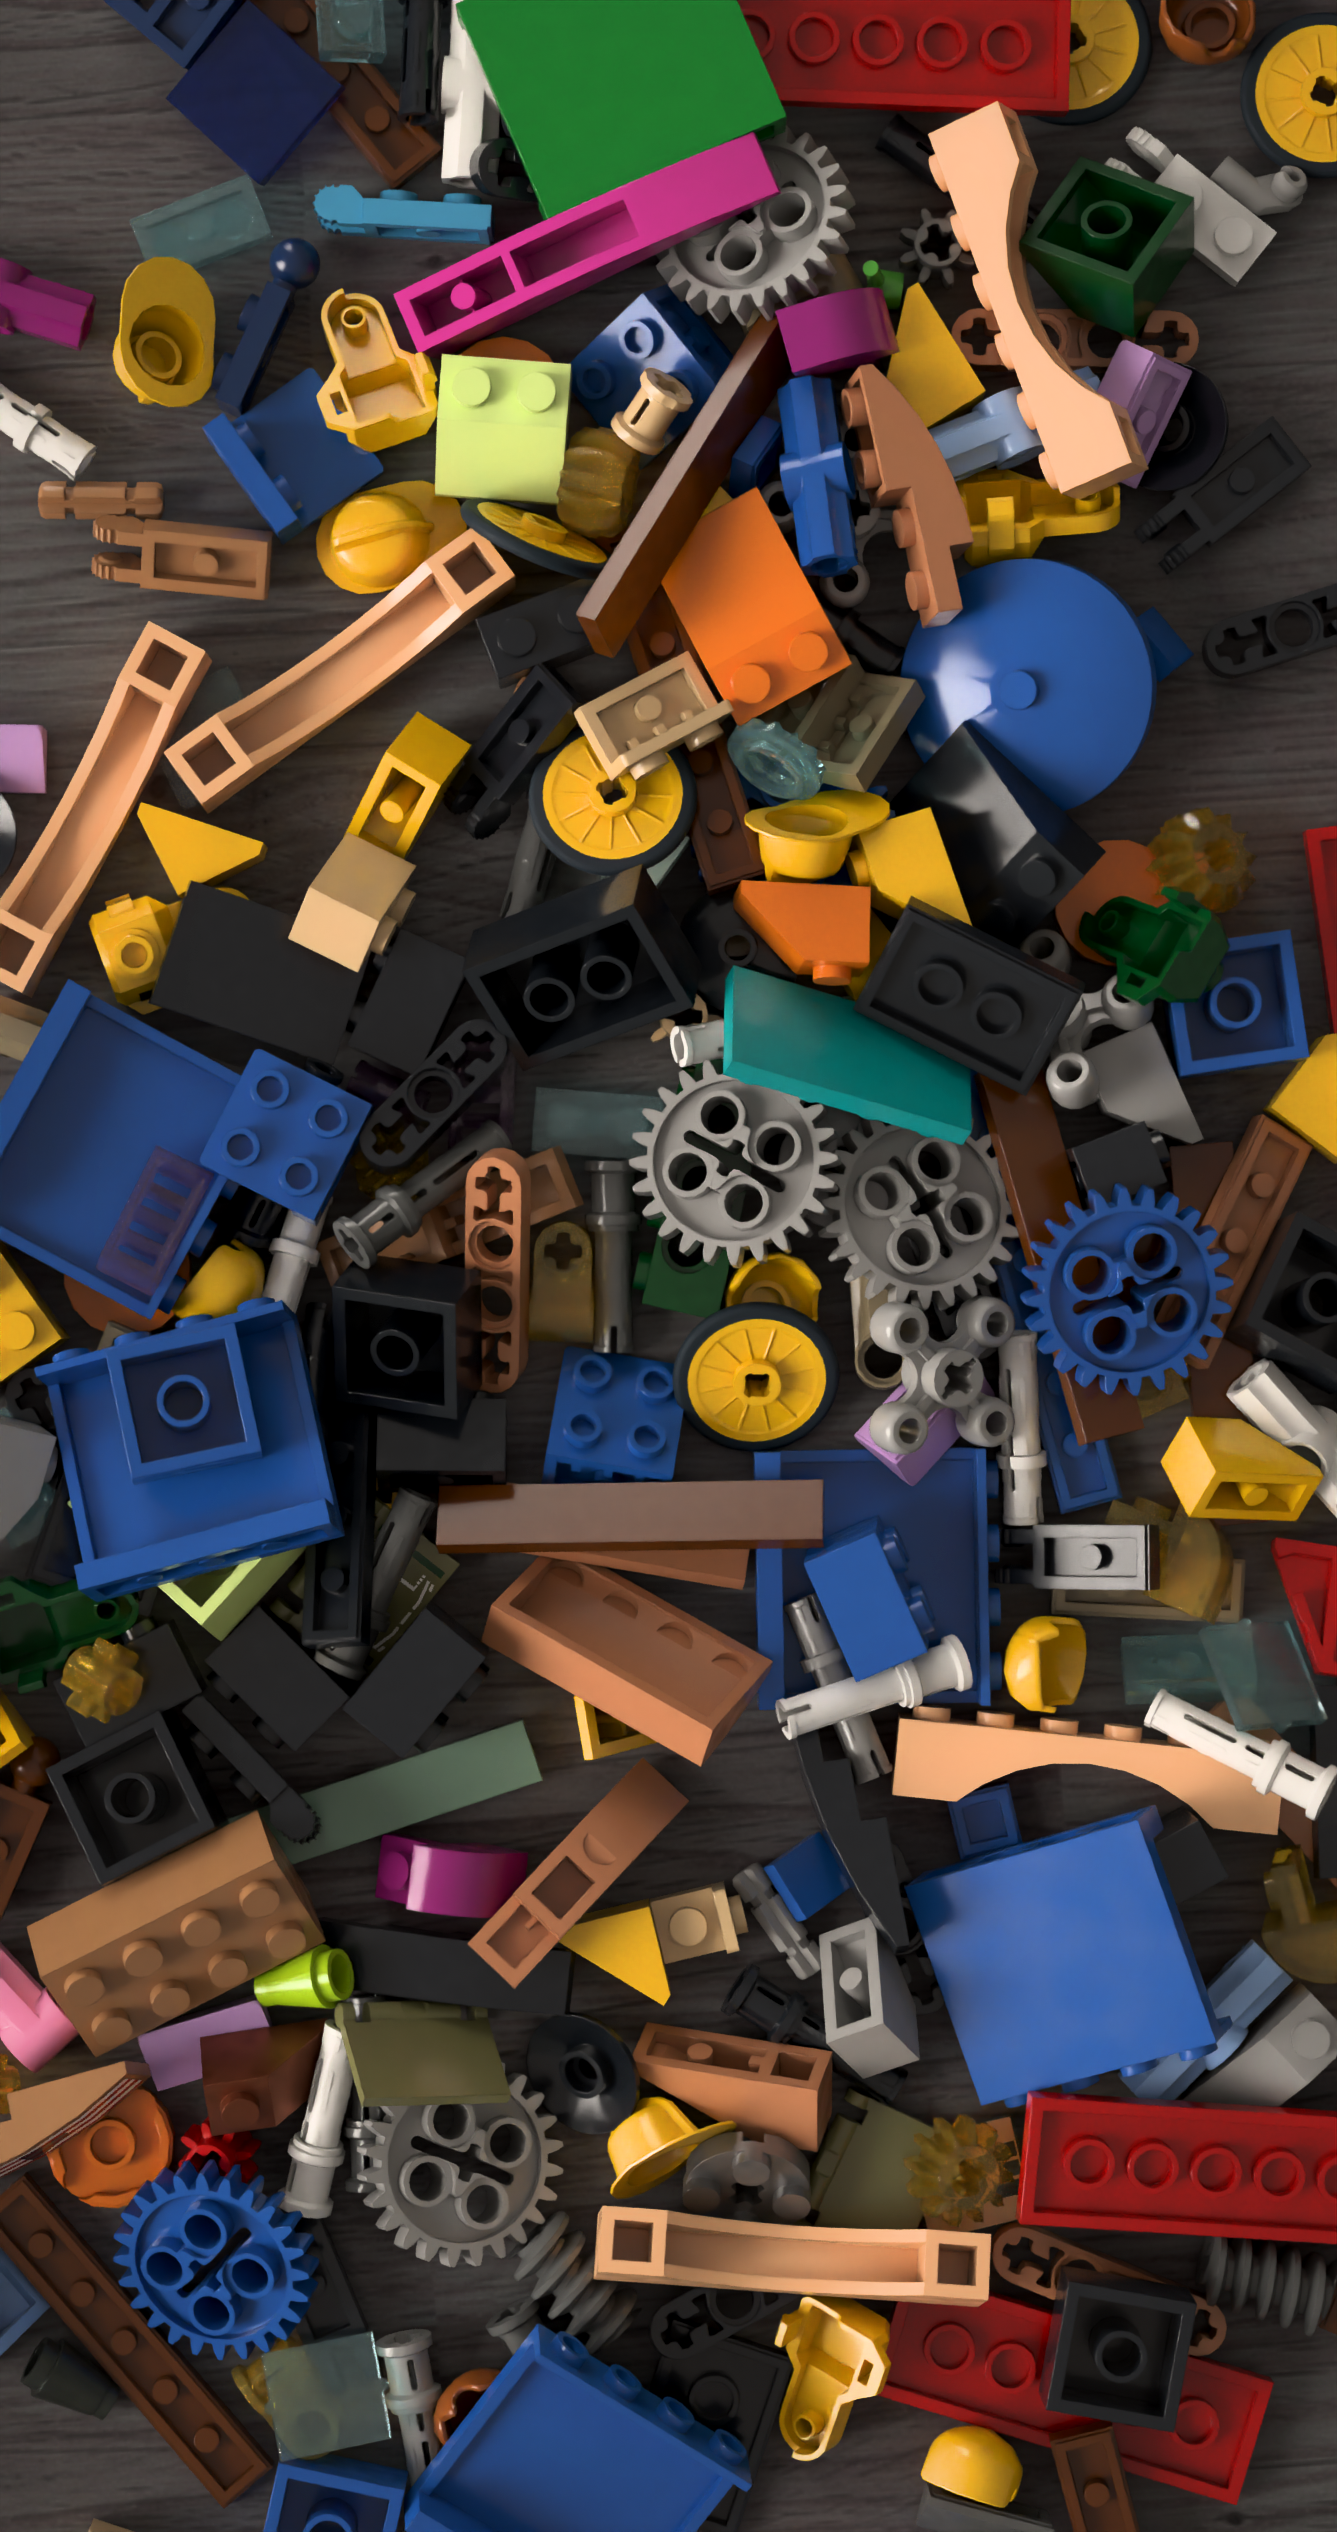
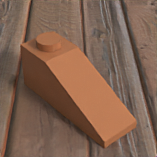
M646 2022L632 2054L641 2078L719 2122L734 2121L737 2125L734 2130L736 2132H743V2136L752 2141L764 2143L765 2133L781 2137L795 2145L798 2149L818 2151L832 2114V2051L783 2043L777 2044L770 2041Z

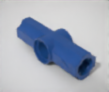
M812 375L790 379L788 384L777 389V401L785 446V454L780 455L779 464L785 498L789 509L794 514L800 567L805 575H816L823 578L843 575L850 568L859 565L856 532L850 500L856 497V487L849 451L841 437L835 386L830 378H817Z

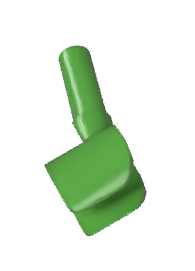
M873 260L865 262L863 272L867 278V288L875 287L882 289L888 310L898 311L903 290L904 273L880 269Z

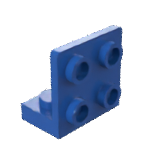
M668 284L642 293L569 363L572 369L571 391L633 469L640 471L649 466L693 424L734 356L701 315L695 314L686 300L680 302ZM649 367L659 369L676 378L690 391L693 400L688 411H679L663 435L664 447L657 455H648L631 447L613 431L611 426V420L616 412L625 411L641 388L640 376Z
M313 368L303 371L230 423L225 414L222 413L202 427L212 447L282 545L380 477L384 472L383 465L374 452H366L349 443L345 433L327 428L316 397L325 383ZM335 408L337 415L343 413Z
M256 1049L248 1061L199 1160L202 1166L290 1209L293 1215L317 1226L359 1144V1135L363 1124L374 1113L373 1105L262 1049Z
M574 1346L566 1347L563 1355L541 1484L672 1482L684 1409L677 1404L674 1395V1364L615 1353L593 1352L591 1349Z

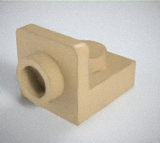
M724 1881L650 1899L664 1964L722 1950H727V1954L740 1951L737 1935L749 1932L740 1894L727 1897Z

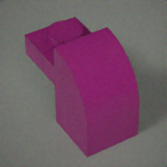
M868 287L845 290L775 311L792 373L797 378L808 375L818 378L850 367L856 371L860 365L873 364L878 370H882L883 366L880 358L900 352L884 293L880 288Z
M400 1833L382 1834L375 1897L407 1904L406 1909L459 1917L492 1918L525 1881L528 1852L481 1842L442 1843Z

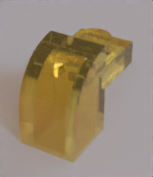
M1136 1496L1133 1506H1129L1113 1499L1104 1521L1105 1524L1159 1525L1161 1548L1160 1589L1144 1590L1143 1595L1215 1625L1230 1588L1234 1568L1232 1548L1221 1526L1213 1518L1188 1517L1181 1501L1173 1521L1169 1522L1172 1510L1153 1501Z
M1301 1844L1277 1848L1271 1871L1264 1872V1886L1271 1910H1281L1266 1913L1261 1932L1263 1942L1274 1960L1294 1976L1314 1983H1337V1900L1322 1903L1315 1902Z

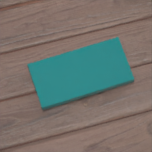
M733 965L725 978L723 1075L736 1078L745 1084L760 1085L794 1095L806 1102H817L855 1113L867 1120H878L916 1131L925 1137H936L956 1144H964L972 1132L970 1068L854 1011L855 1001Z

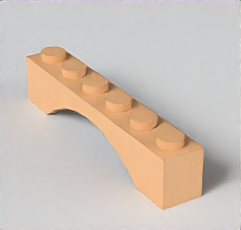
M996 101L929 133L928 136L935 152L928 159L931 172L939 188L944 193L950 192L957 211L956 214L950 217L954 234L963 250L966 252L971 250L979 273L973 275V285L983 307L987 311L992 309L1001 330L1000 333L994 336L995 344L1007 369L1010 371L1015 369L1023 390V392L1017 394L1018 407L1027 426L1031 430H1038L1045 452L1039 454V463L1048 484L1053 490L1059 488L1061 494L1080 500L1148 470V465L1127 409L1100 395L1073 372L1051 343L1036 312L1027 279L1026 258L1019 251V241L1026 231L1028 206L1038 169L1017 113Z
M472 528L468 529L424 561L385 598L324 646L262 688L213 715L165 750V756L207 814L514 591L516 589L515 574L489 540L475 532Z
M148 621L116 681L95 734L63 798L27 860L0 898V982L31 998L212 663L206 651Z
M921 1704L914 1707L912 1714L898 1713L893 1762L894 1770L891 1781L892 1795L957 1802L983 1784L1017 1770L1048 1764H1093L1127 1771L1160 1785L1190 1805L1213 1829L1271 1835L1278 1834L1281 1796L1271 1791L1265 1796L1256 1792V1787L1252 1786V1778L1209 1756L1201 1754L1170 1736H1167V1741L1142 1738V1727L1105 1723L1103 1734L1079 1732V1721L1057 1717H1041L1040 1727L1014 1725L1015 1714L989 1710H977L976 1721L950 1718V1707L932 1704ZM1261 1739L1270 1744L1269 1740Z
M602 2206L597 2220L594 2279L979 2307L989 2299L991 2234L930 2229L896 2230L795 2226L714 2218L669 2210Z

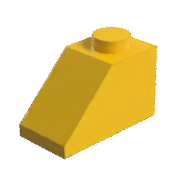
M917 282L906 291L896 332L900 352L891 355L886 378L899 390L929 430L954 420L974 408L983 400L986 390L919 282Z
M417 711L386 750L346 833L349 832L405 860L440 805L447 787L452 785L451 782L456 777L472 745Z
M931 807L885 820L884 823L871 830L854 835L850 844L851 851L847 853L845 863L853 886L871 887L872 907L899 920L910 897L913 896L972 926Z
M1187 1416L1160 1461L1188 1517L1297 1521L1324 1477L1318 1466L1242 1419Z

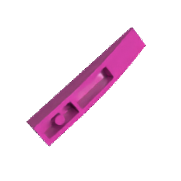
M751 132L568 209L393 295L418 353L423 352L429 357L440 360L442 359V354L450 355L773 198L781 194V191L756 133Z

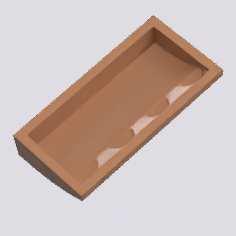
M539 1556L491 1605L481 1640L487 1646L700 1767L739 1719L770 1672L773 1664L772 1660L603 1566Z

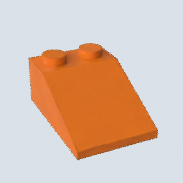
M757 486L700 517L662 579L661 584L723 700L728 699L734 709L731 715L739 727L848 667L852 662Z

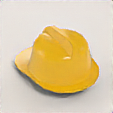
M153 257L137 265L125 282L121 298L120 329L114 344L113 361L116 373L122 383L138 396V402L141 404L150 405L156 402L167 407H187L201 400L212 382L216 320L213 296L204 278L190 264L174 257Z
M403 481L356 493L324 515L316 535L317 558L326 576L340 588L357 594L381 593L395 589L424 561L466 532L467 524L461 516V506L458 500L454 497L435 496V484L426 481Z
M849 789L828 790L806 795L778 806L751 810L745 815L744 819L745 825L759 833L760 856L765 865L767 881L809 884L838 873L844 864L853 836L884 823L890 816V806L885 799L873 793Z
M661 2096L642 2098L638 2101L634 2113L617 2126L615 2130L611 2131V2136L608 2139V2153L617 2176L611 2187V2195L616 2199H626L642 2194L661 2184L686 2165L690 2153L699 2144L714 2136L732 2132L737 2126L734 2121H725L698 2129L673 2101Z

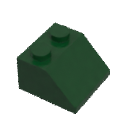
M1080 156L1019 241V251L1077 317L1134 338L1194 252V197Z

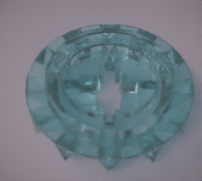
M752 718L747 724L737 725L728 739L727 748L729 755L740 773L752 785L767 794L791 800H806L815 796L823 784L822 778L826 767L816 758V748L806 745L799 740L798 732L791 734L783 730L779 722L774 721L767 725L761 719Z

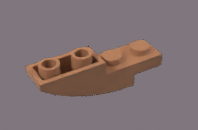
M873 364L860 365L845 384L846 389H843L841 392L843 419L848 428L854 427L859 451H856L854 456V470L857 483L861 490H868L871 509L896 505L897 509L892 514L893 535L897 546L906 549L910 572L906 574L905 579L906 595L913 611L919 610L922 628L947 625L963 609L953 560L958 559L974 542L965 506L953 475L937 443L919 415L899 390Z
M642 1758L523 1882L510 1899L468 1942V1945L515 1989L686 1806L689 1800L651 1764Z

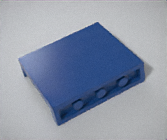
M68 979L0 1102V1240L149 1320L152 1319L157 1309L169 1315L187 1280L176 1275L188 1252L200 1258L218 1223L207 1218L219 1195L231 1201L239 1186L238 1183L202 1166L199 1159L241 1075L93 996L90 990Z
M268 1297L248 1300L237 1306L236 1313L215 1319L212 1315L208 1314L189 1316L176 1322V1329L156 1335H152V1333L147 1331L127 1333L117 1337L112 1347L94 1352L87 1348L65 1350L52 1357L53 1363L34 1368L36 1378L48 1387L83 1563L74 1565L78 1589L94 1601H104L345 1536L298 1318L282 1300L275 1302V1299ZM235 1323L263 1458L134 1485L129 1469L105 1350Z
M950 1447L914 1486L899 1478L867 1449L753 1451V1480H824V1538L879 1515L885 1530L896 1526L910 1558V1561L907 1562L909 1571L904 1572L911 1588L922 1585L936 1617V1620L933 1621L935 1630L931 1631L929 1635L928 1649L940 1645L941 1638L953 1634L962 1643L972 1671V1688L962 1692L951 1688L923 1697L922 1704L979 1703L981 1706H991L990 1690H1001L1002 1662L1000 1652H990L989 1626H1000L1001 1600L999 1588H989L988 1562H999L1000 1539L998 1524H987V1499L998 1498L999 1479L997 1460H986V1448ZM807 1548L755 1549L756 1652L773 1661L770 1672L757 1691L759 1710H776L775 1703L777 1700L787 1699L817 1689L812 1673L805 1674L800 1661L804 1660L805 1656L789 1617L783 1609L784 1605L793 1601L796 1602L798 1599L816 1592L803 1564Z
M1156 1805L928 1870L904 1887L981 2106L1004 2100L1006 2108L1018 2107L1027 2103L1028 2091H1041L1042 2089L1060 2084L1066 2093L1078 2091L1100 2081L1099 2074L1120 2069L1122 2077L1138 2075L1155 2068L1159 2064L1158 2058L1179 2053L1181 2061L1198 2059L1218 2049L1216 2043L1232 2027L1233 2023L1230 2016L1216 2018L1153 1838L1164 1830Z
M538 2323L404 2496L405 2531L696 2532L733 2484L745 2492L750 2489L752 2480L748 2454L744 2445L731 2433L722 2429H717L715 2432L696 2421L692 2413L676 2399L671 2397H664L663 2400L644 2389L639 2380L626 2368L617 2364H612L610 2367L589 2355L587 2348L571 2334L562 2331L555 2334Z

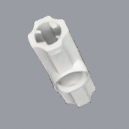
M452 0L449 56H444L441 89V114H445L441 180L444 184L454 185L458 188L477 189L470 176V159L474 150L481 143L489 139L499 138L501 113L465 29L462 30L459 24L455 4L463 0ZM499 158L489 159L488 171L498 175Z
M1263 1358L1249 1366L1231 1384L1226 1396L1256 1429L1319 1467L1324 1477L1314 1493L1337 1518V1413L1324 1406L1311 1405L1271 1360L1267 1361Z

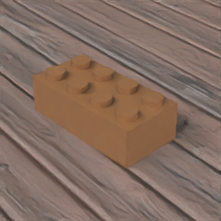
M258 1810L27 1926L41 1980L95 2057L326 1941L308 1889Z

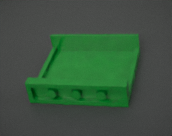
M463 0L455 4L459 24L462 30L465 29L536 194L539 210L544 221L629 182L751 132L756 133L759 142L785 132L786 113L737 0Z

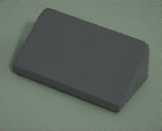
M927 2481L916 2517L917 2526L936 2532L1055 2531L1050 2515L1045 2509L1015 2501L1009 2502L1005 2508H999L957 2495Z

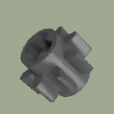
M926 208L922 209L920 214L921 227L916 232L911 228H902L899 239L904 244L911 246L912 251L900 257L898 262L899 269H907L913 266L919 274L918 282L922 289L926 286L928 280L941 279L942 285L948 291L952 289L954 283L953 271L956 267L963 271H971L975 260L970 255L961 252L962 247L954 234L950 217L956 214V211L953 209L947 213L945 219H932L931 213ZM929 238H935L938 246L950 245L945 261H939L935 253L924 255Z

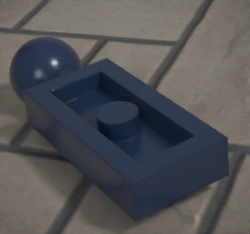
M288 238L275 246L269 259V267L274 280L273 282L267 281L261 297L252 293L248 298L237 325V329L244 332L234 355L228 352L223 354L213 375L211 387L218 390L215 399L220 410L237 418L247 412L295 307L293 298L296 291L312 284L319 274V254L314 246L304 239Z

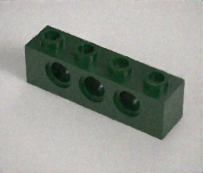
M723 1059L711 1060L710 1062L715 1066L719 1074H723ZM703 1063L696 1064V1067H682V1070L688 1073L696 1082L703 1079ZM680 1080L676 1095L683 1091ZM731 1103L718 1105L730 1112L735 1127L739 1118L737 1106ZM695 1132L687 1133L685 1137L686 1142L719 1159L729 1169L728 1175L733 1169H736L750 1176L752 1164L742 1156L743 1148L739 1154L733 1155ZM691 1159L683 1163L679 1168L676 1177L677 1184L681 1190H683V1179L690 1170L699 1167L706 1168L703 1160ZM747 1190L739 1193L732 1204V1215L739 1222ZM667 1217L648 1219L646 1226L658 1228L659 1232ZM657 1233L653 1253L640 1251L632 1288L644 1291L642 1304L704 1318L719 1311L730 1266L727 1250H722L714 1266L704 1262L703 1258L695 1266L682 1267L676 1264L669 1255L668 1244L670 1239L666 1241Z

